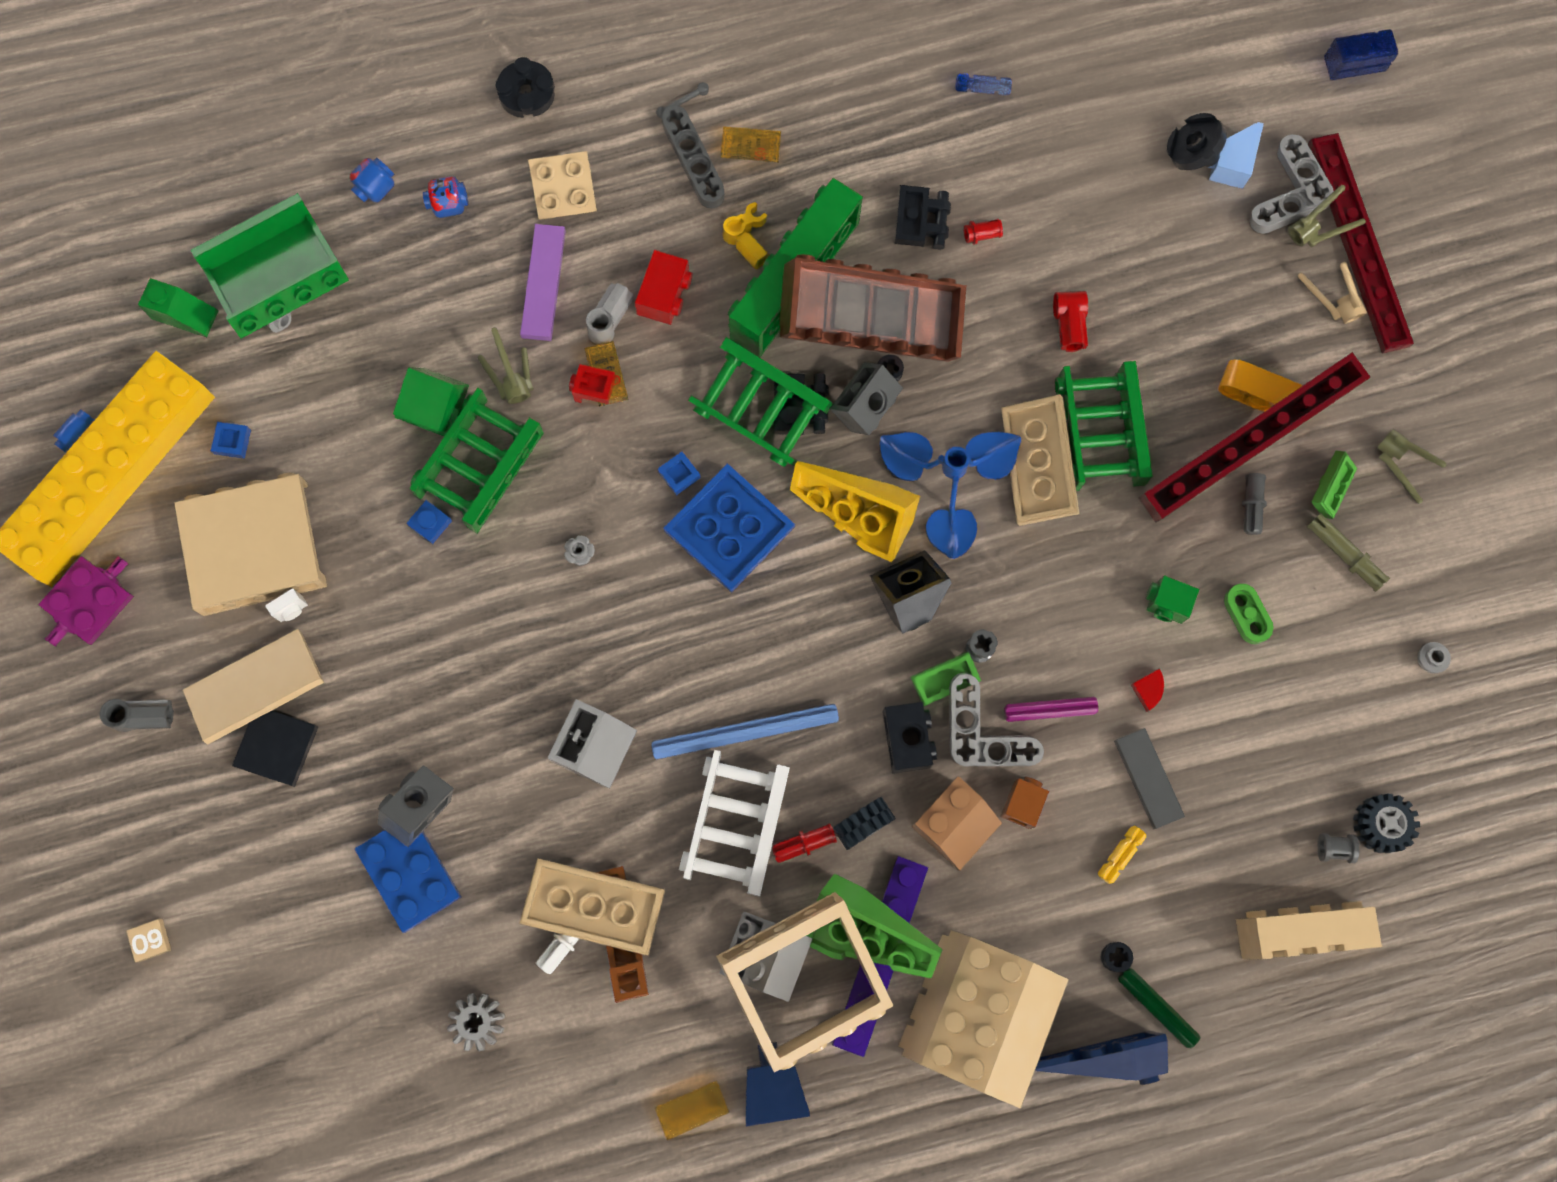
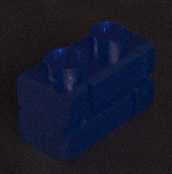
M1388 29L1378 31V33L1370 32L1335 38L1330 45L1331 48L1325 53L1324 60L1330 79L1337 80L1387 71L1391 62L1398 56V48L1392 30Z

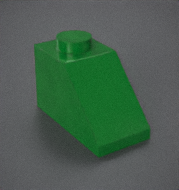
M152 278L149 279L138 303V306L152 320L206 338L219 312L213 306L179 287Z

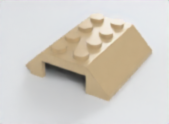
M951 930L949 936L942 934L938 944L943 949L932 978L925 977L922 985L923 988L928 990L926 995L919 993L910 1018L915 1020L913 1027L907 1024L899 1043V1047L904 1049L902 1056L1021 1109L1069 980L1031 961Z

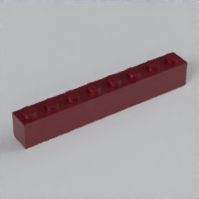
M1350 353L1145 492L1138 499L1155 523L1160 521L1371 378L1354 353Z

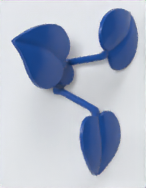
M904 432L895 435H882L880 438V452L887 469L892 475L904 481L918 480L923 473V468L932 469L942 464L943 473L952 479L949 511L941 509L931 514L926 523V535L936 549L948 558L956 559L970 549L977 534V522L972 512L965 509L955 511L959 478L965 475L968 466H976L979 475L987 479L996 480L1007 476L1016 463L1021 437L1005 432L982 433L973 437L965 449L962 447H952L947 450L945 456L940 455L938 459L928 463L933 455V449L929 440L917 433Z

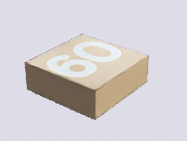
M157 919L127 930L135 962H142L171 951L163 919Z

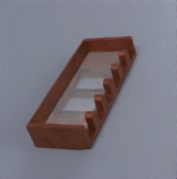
M797 255L794 259L784 264L779 337L949 362L961 358L967 285L956 284V280L952 278H939L936 281L928 279V275L921 273L906 276L900 275L901 271L897 269H883L881 272L872 270V266L867 264H856L854 267L845 266L841 260L828 259L825 262L815 261V257L811 255Z

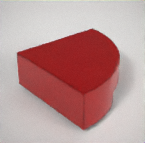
M1160 668L1131 684L1146 712L1153 709L1159 703L1164 692V678Z

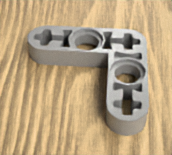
M1291 134L1284 137L1280 142L1277 152L1278 159L1296 189L1255 206L1249 223L1251 228L1257 233H1269L1294 223L1302 217H1306L1334 192L1333 187L1308 144L1299 135ZM1293 149H1297L1296 156L1292 151ZM1308 168L1313 172V176L1303 178L1299 176L1297 170ZM1316 191L1319 196L1324 194L1323 200L1320 197H1313L1314 192ZM1286 202H1294L1299 206V210L1291 213L1286 211L1283 205ZM1262 214L1264 218L1270 216L1269 222H1266L1264 219L1259 220V215Z
M959 673L952 678L949 687L950 755L956 763L962 766H1032L1041 761L1044 754L1043 746L1040 741L1032 736H980L979 682L968 673ZM963 679H967V683L973 685V690L967 691V701L971 702L974 700L973 707L965 704L956 706V700L963 702L962 692L956 689L957 685L962 684ZM964 710L970 711L974 718L973 723L968 728H960L956 723L958 713ZM956 732L961 734H971L974 732V738L967 737V746L973 749V753L967 754V759H963L960 754L956 753L957 749H961L963 746V738L961 736L956 738ZM994 742H1000L1005 747V754L997 760L991 759L988 755V748ZM1010 742H1014L1013 747L1016 749L1026 748V743L1030 742V745L1036 748V753H1031L1030 759H1026V756L1022 753H1013L1015 759L1010 760L1012 755Z

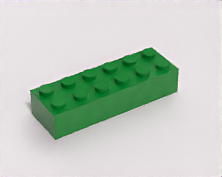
M832 178L827 186L822 185L818 189L813 205L810 209L804 208L797 219L798 225L793 231L788 230L780 242V249L775 255L771 253L765 260L763 272L758 278L754 276L745 289V296L741 301L736 300L728 311L730 340L759 358L763 355L780 332L784 264L801 254L814 256L815 261L820 262L834 259L859 225L863 196L835 178Z

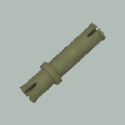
M1322 513L1307 526L1350 567L1348 570L1352 574L1356 572L1375 592L1384 583L1389 581L1390 577L1385 575L1370 560L1371 556L1367 552L1363 554Z

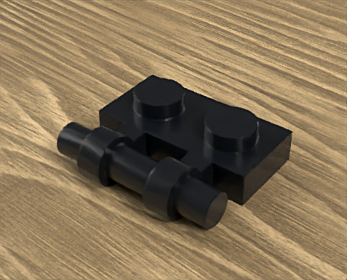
M900 185L895 244L924 247L925 237L929 236L934 239V249H944L945 239L949 237V227L946 226L947 215L951 213L949 192L939 191L937 199H930V188ZM928 212L936 215L935 223H927Z
M785 373L805 385V374ZM823 373L814 374L813 385H805L824 398L829 395V386L826 385V375ZM774 381V397H775V395H776L777 392H778V391L776 390V388H777V386L779 385V384L776 383L775 381ZM796 394L793 395L792 399H787L774 421V435L788 434L804 408L802 406L804 399ZM821 410L817 415L814 413L808 423L813 424L814 434L825 433L828 413L826 414Z

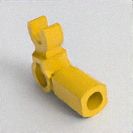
M753 202L746 207L744 214L741 213L737 216L728 217L724 221L723 239L728 244L736 245L735 247L741 255L757 270L763 266L770 254L749 233L752 227H762L767 221L766 213L759 217L752 215L757 211L758 205L756 202Z

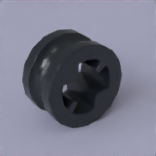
M891 354L880 358L877 364H882L885 368H887L888 364L894 365V370L897 373L893 371L892 376L897 382L900 381L904 371L902 360L898 356Z
M1109 943L1102 949L1101 961L1109 971L1124 972L1133 963V952L1124 943ZM1116 947L1120 948L1119 953L1125 956L1124 961H1119L1118 967L1113 965L1115 961H1110L1109 954L1115 953Z

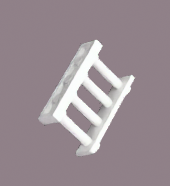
M714 750L713 757H706L702 775L708 776L690 852H683L679 870L684 871L683 878L691 880L694 870L743 882V886L748 887L747 894L760 897L790 767L777 765L776 772L769 771V774L719 763L721 751ZM716 775L764 786L765 790L771 791L768 804L756 805L712 794ZM712 807L758 818L757 822L763 823L761 836L754 834V837L704 826L708 808ZM701 838L751 850L750 853L756 855L754 866H747L746 869L696 858Z

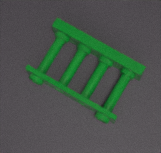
M726 337L720 348L727 352L724 357L727 360L702 401L692 395L690 396L688 401L696 405L693 411L706 419H709L711 415L767 449L772 453L769 458L779 465L785 467L789 463L795 466L798 460L789 454L814 413L817 415L820 410L827 414L834 403ZM744 362L753 368L750 372L752 377L729 415L726 416L714 409L713 405L736 367H740ZM768 378L779 384L776 388L778 392L754 432H751L738 424L762 382L766 383ZM796 394L804 399L802 403L804 408L780 447L777 448L764 440V437L787 399H792L793 395Z
M1136 361L1123 362L1114 376L1071 379L1070 366H1064L1059 376L1055 378L1056 395L1060 394L1063 397L1076 491H1080L1085 484V478L1126 474L1128 477H1132L1133 487L1145 486L1153 475ZM1110 388L1120 391L1121 401L1118 405L1075 408L1073 391ZM1108 417L1124 419L1125 430H1123V433L1079 437L1077 420ZM1122 445L1124 448H1128L1129 459H1127V462L1083 466L1081 452L1083 448Z
M478 387L473 395L469 394L465 398L461 407V413L423 469L415 472L410 482L411 487L409 488L419 500L428 491L462 511L464 516L462 521L467 528L477 534L544 434L540 423L530 417L525 425H517L486 407L485 404L488 400L483 390ZM477 416L513 436L514 441L508 450L504 449L502 451L468 431ZM460 441L496 461L497 467L491 475L485 476L451 456ZM444 466L480 486V492L475 500L468 501L434 481Z

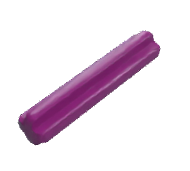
M1096 697L1007 704L1004 707V714L1008 722L1095 715L1098 713L1099 706Z

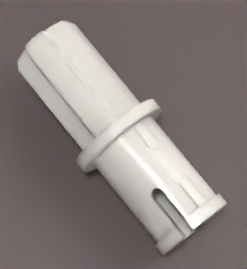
M554 933V940L537 960V966L547 974L553 973L568 952L575 950L573 946L579 940L578 938Z

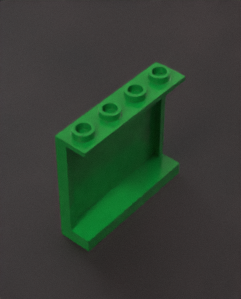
M298 193L191 249L194 258L206 274L227 314V321L240 339L349 281V278Z

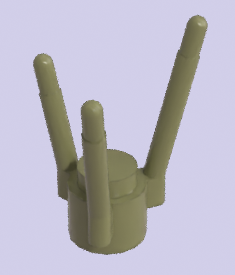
M1344 185L1339 186L1309 215L1302 217L1288 228L1289 236L1298 246H1304L1308 243L1310 247H1314L1320 241L1365 224L1366 220L1360 219L1318 235L1321 226L1315 217L1345 190Z
M493 327L491 331L507 374L503 378L504 383H501L482 355L478 356V360L498 389L502 400L507 399L509 404L523 402L531 397L530 391L534 389L530 380L527 348L523 347L521 349L523 377H521L520 373H513L496 327Z
M1392 429L1377 447L1383 452L1378 458L1389 466L1418 504H1421L1423 499L1392 458L1395 457L1400 460L1408 450H1411L1444 468L1447 466L1445 461L1408 441L1406 437L1395 429Z

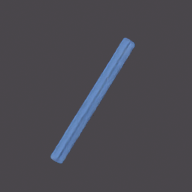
M829 704L654 740L651 745L655 759H662L836 723L839 720L838 710L835 704Z

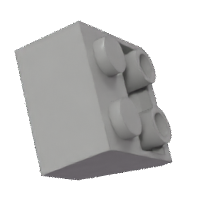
M576 699L548 755V759L554 764L610 789L637 730L606 712Z
M743 911L729 949L776 923ZM804 936L738 972L742 983L789 1002L813 938ZM721 968L719 974H722V975L725 976V973H724L723 969Z

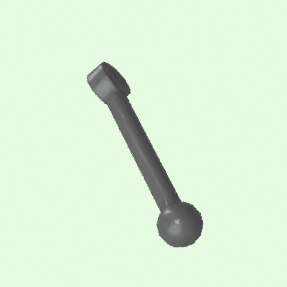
M704 82L699 83L697 89L666 107H658L656 110L657 116L662 118V113L669 106H680L699 94L702 96L707 95L709 92L708 84Z

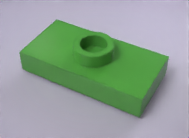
M1335 451L1311 501L1318 512L1328 519L1335 517L1357 470V467L1346 451Z
M964 652L910 676L920 702H923V706L948 696L950 682L959 673L971 674L978 682L981 681L969 652ZM963 679L962 684L957 685L956 689L960 691L971 686V684L967 683V679Z

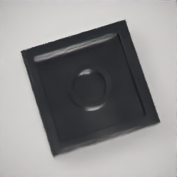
M270 711L249 722L232 766L295 787L318 726Z

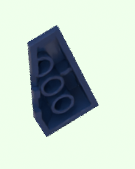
M1148 1030L1042 1056L1039 1058L1035 1071L1133 1081L1139 1080L1140 1085L1151 1084L1160 1081L1158 1075L1168 1073V1040L1166 1034Z

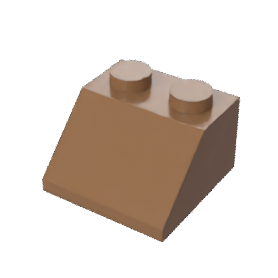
M958 776L912 825V828L960 871L1002 822L984 799Z

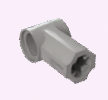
M611 283L596 308L587 314L588 337L594 344L605 345L613 340L614 330L634 299L633 293L627 287L619 283ZM598 324L606 325L604 329L594 328Z

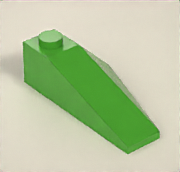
M834 874L819 893L817 901L834 892L845 901L873 963L888 965L893 971L932 978L943 949L865 888ZM839 918L806 935L813 938L810 944L811 948L831 958L843 960L845 957L858 959Z

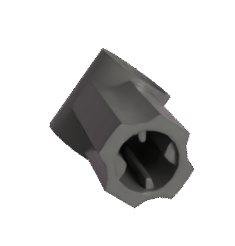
M112 699L103 704L99 714L101 721L106 726L120 732H128L136 729H170L174 710L170 700L123 701ZM124 708L125 717L122 721L116 723L114 719L115 714Z

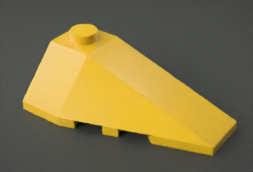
M801 461L795 463L790 490L816 512H823L835 522L834 526L841 532L845 530L857 540L856 544L860 548L890 562L895 559L913 524L920 495L893 484Z

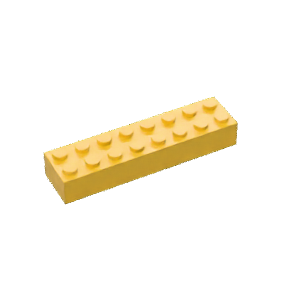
M155 351L0 528V552L36 580L53 587L214 400L213 394L195 378L158 351Z

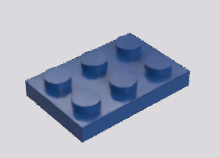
M384 830L355 848L356 853L402 933L408 932L462 898L424 831L409 847Z

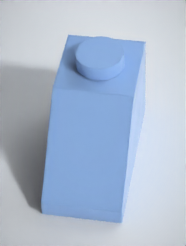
M1257 122L1226 139L1225 146L1219 153L1220 158L1218 162L1208 167L1211 168L1209 180L1241 189L1244 188L1253 172L1263 123Z

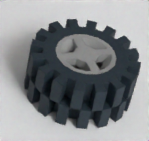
M1389 793L1364 800V804L1359 805L1356 809L1359 811V814H1355L1353 820L1358 821V825L1353 826L1354 831H1360L1361 834L1357 836L1360 842L1365 841L1366 844L1364 846L1368 849H1375L1374 852L1377 853L1399 852L1405 850V847L1412 846L1415 843L1412 839L1419 836V832L1415 831V828L1420 827V821H1414V817L1419 815L1417 810L1411 811L1409 809L1413 806L1410 801L1403 802L1404 797L1400 795L1393 796V794Z
M881 796L844 819L833 829L846 850H849L896 818Z

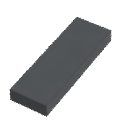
M1143 728L1114 741L1153 830L1184 818L1185 815L1146 729Z

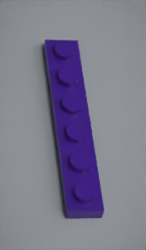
M897 856L881 902L910 924L929 867ZM874 963L887 991L893 970L888 965ZM861 964L859 965L844 1010L874 994ZM877 1019L862 1023L848 1036L835 1038L832 1045L864 1057Z

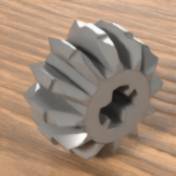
M474 993L468 994V1005L461 999L457 1000L455 1004L460 1013L451 1011L448 1014L449 1018L457 1020L456 1024L447 1027L448 1032L455 1030L459 1032L452 1041L454 1044H458L465 1038V1051L471 1050L474 1042L478 1051L485 1050V1040L490 1045H494L497 1042L492 1032L503 1033L504 1027L495 1024V1022L504 1019L505 1014L498 1013L494 1015L493 1011L498 1008L500 1003L494 1001L487 1006L488 994H482L478 1002ZM474 1013H478L477 1018L482 1017L483 1024L478 1026V1032L475 1031L476 1027H470L469 1020L474 1019Z

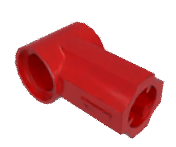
M1055 292L1053 297L1054 318L1058 319L1061 350L1077 352L1081 349H1086L1088 346L1086 317L1088 314L1087 292Z

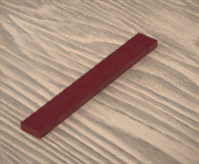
M1339 133L1313 138L1308 142V146L1333 187V191L1341 185L1345 186V190L1329 205L1337 228L1360 219L1366 220L1365 224L1341 233L1340 237L1381 353L1409 348L1414 344Z

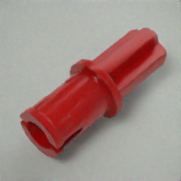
M828 823L806 833L799 831L798 836L774 844L772 852L777 863H781L805 853L809 856L811 855L810 851L837 843V839L831 824Z

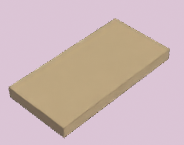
M1059 394L1002 407L1004 432L1021 437L1016 463L1010 472L1017 524L1022 526L1078 515L1079 507L1063 397Z
M297 629L183 689L202 741L208 745L319 686L324 681L302 632Z
M537 859L519 924L649 956L665 890Z

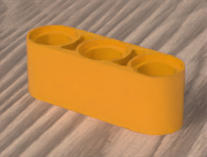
M1234 359L1228 362L1218 391L1230 399L1265 412L1303 385L1248 362Z

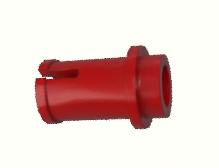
M999 218L980 223L970 221L968 225H964L963 229L966 243H972L973 245H976L978 241L1002 238L1003 226Z

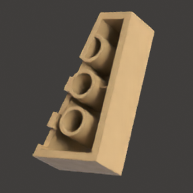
M1362 901L1342 903L1341 910H1331L1330 904L1310 906L1309 913H1299L1298 907L1278 909L1279 915L1267 916L1266 910L1246 912L1247 918L1236 919L1242 959H1271L1273 957L1300 956L1302 953L1319 954L1329 953L1334 950L1348 951L1382 947L1375 907H1363Z

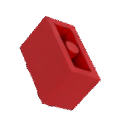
M657 250L653 251L635 301L637 315L671 325L674 315H680L683 306L681 295L684 289H689L693 273L689 272V262L687 259Z

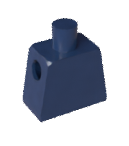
M771 1042L774 1049L778 1047L777 1042ZM757 1045L760 1065L747 1067L746 1127L810 1117V1111L795 1065L789 1069L778 1070L774 1073L760 1046Z

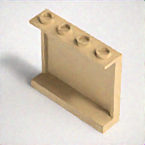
M283 473L274 480H253L244 487H223L217 489L213 494L205 496L193 494L186 496L183 501L174 502L191 603L194 611L202 616H207L274 600L292 588L298 593H304L327 587L325 575L319 570L304 488H307L308 485L299 474Z

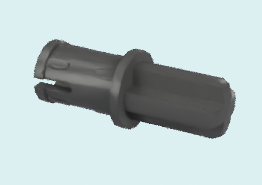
M1249 473L1245 476V500L1242 501V506L1245 507L1244 532L1248 535H1259L1262 533L1263 508L1267 506V501L1264 500L1266 475Z

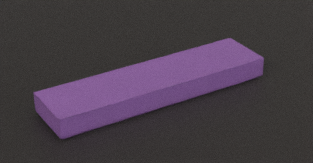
M535 224L520 333L523 339L552 341L566 234L565 227Z

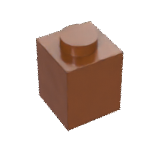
M1024 777V780L1017 779L1012 785L1000 817L1027 829L1035 828L1049 791L1041 788L1043 783L1030 777Z

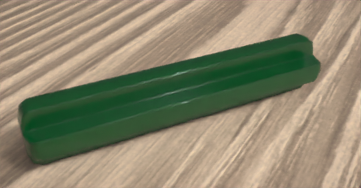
M1132 968L1120 974L1119 982L1186 1048L1191 1049L1199 1042L1200 1035Z

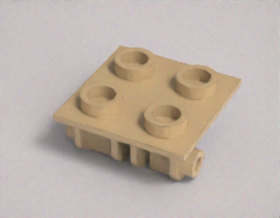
M587 151L528 160L539 220L597 211Z

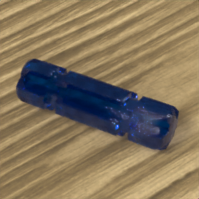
M959 73L956 77L955 89L961 92H967V89H971V92L994 94L995 91H998V95H1010L1012 79L1000 77V80H997L996 76L985 75L969 77V74Z

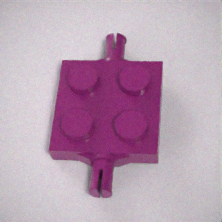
M81 556L38 604L52 615L57 623L44 639L56 647L69 632L76 634L87 644L92 645L134 597L121 586L116 578L129 563L117 556L105 570L96 567Z

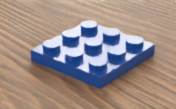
M727 463L664 527V532L732 593L795 528V524Z

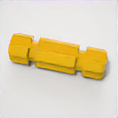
M1132 826L1124 835L1126 838L1121 839L1108 857V863L1103 864L1098 871V876L1109 884L1115 882L1120 875L1118 871L1125 868L1138 850L1136 846L1141 845L1145 840L1146 833L1139 827Z

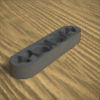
M677 105L669 106L662 113L663 129L700 203L706 208H717L723 203L725 197L723 183L686 110ZM675 117L677 120H680L681 131L678 132L675 123L671 122L670 118ZM685 139H690L694 141L695 146L691 150H683L679 144ZM697 163H702L706 165L707 171L698 175L693 173L691 168ZM709 181V186L713 192H716V197L712 198L710 194H707L706 182Z

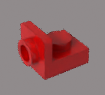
M579 364L577 374L573 373L570 378L569 391L572 392L575 402L582 403V399L609 404L616 374L613 371Z

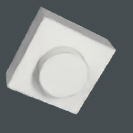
M292 588L265 606L271 616L282 622L284 620L290 621L299 616L302 612L301 609L308 606L303 596Z

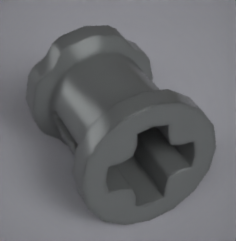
M984 629L978 630L968 640L965 651L970 653L974 662H986L996 651L998 645L997 638L992 632ZM978 641L980 644L986 643L988 645L985 652L983 649L977 650L975 648Z
M1328 833L1319 835L1317 847L1318 857L1321 862H1327L1330 859L1347 860L1348 863L1354 864L1359 858V841L1356 835L1348 834L1347 837H1332Z

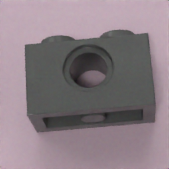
M864 362L830 410L851 432L870 435L878 427L886 411L896 402V398L903 387L882 364Z
M424 765L416 773L410 772L401 782V789L394 796L392 794L387 795L378 807V825L407 847L445 809L452 799L454 788ZM417 801L421 806L412 808L406 805V802Z

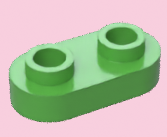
M1237 584L1229 589L1225 594L1224 604L1241 637L1250 644H1260L1269 639L1274 629L1273 622L1256 590L1247 584ZM1236 597H1240L1243 600V606L1236 604ZM1251 624L1257 626L1258 634L1251 632Z

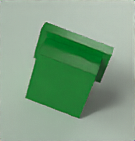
M408 367L393 412L394 418L445 436L462 411L460 408L465 400L469 385L427 368Z

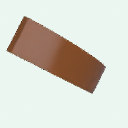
M623 866L596 872L627 880ZM606 945L615 1002H623L649 995L642 954Z

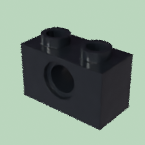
M923 702L885 707L882 713L892 774L930 769L933 766V760H937L935 742L929 741L927 729L932 728L929 709L924 710ZM905 730L915 731L919 737L918 744H906L902 738V733Z

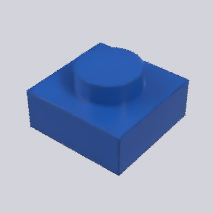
M217 422L211 452L214 455L245 459L251 429L245 425Z
M680 452L658 468V473L676 496L701 478L700 473L683 452Z
M425 500L406 524L433 545L452 520Z

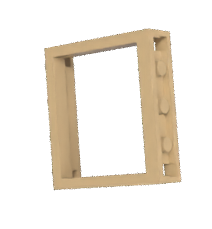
M836 892L716 956L774 1073L778 1070L791 1068L801 1057L823 1050L828 1042L839 1036L845 1037L852 1034L857 1029V1026L868 1020H876L882 1017L887 1009L893 1007V1003L847 905ZM839 918L874 994L774 1049L738 972Z

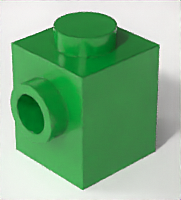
M1164 575L1156 583L1152 582L1145 598L1149 600L1147 611L1154 613V617L1164 622L1175 621L1182 624L1190 618L1200 589Z

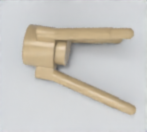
M1342 262L1340 268L1349 294L1337 300L1339 305L1337 308L1303 273H1299L1298 278L1330 311L1335 321L1342 318L1344 324H1347L1367 313L1360 297H1358L1346 262Z

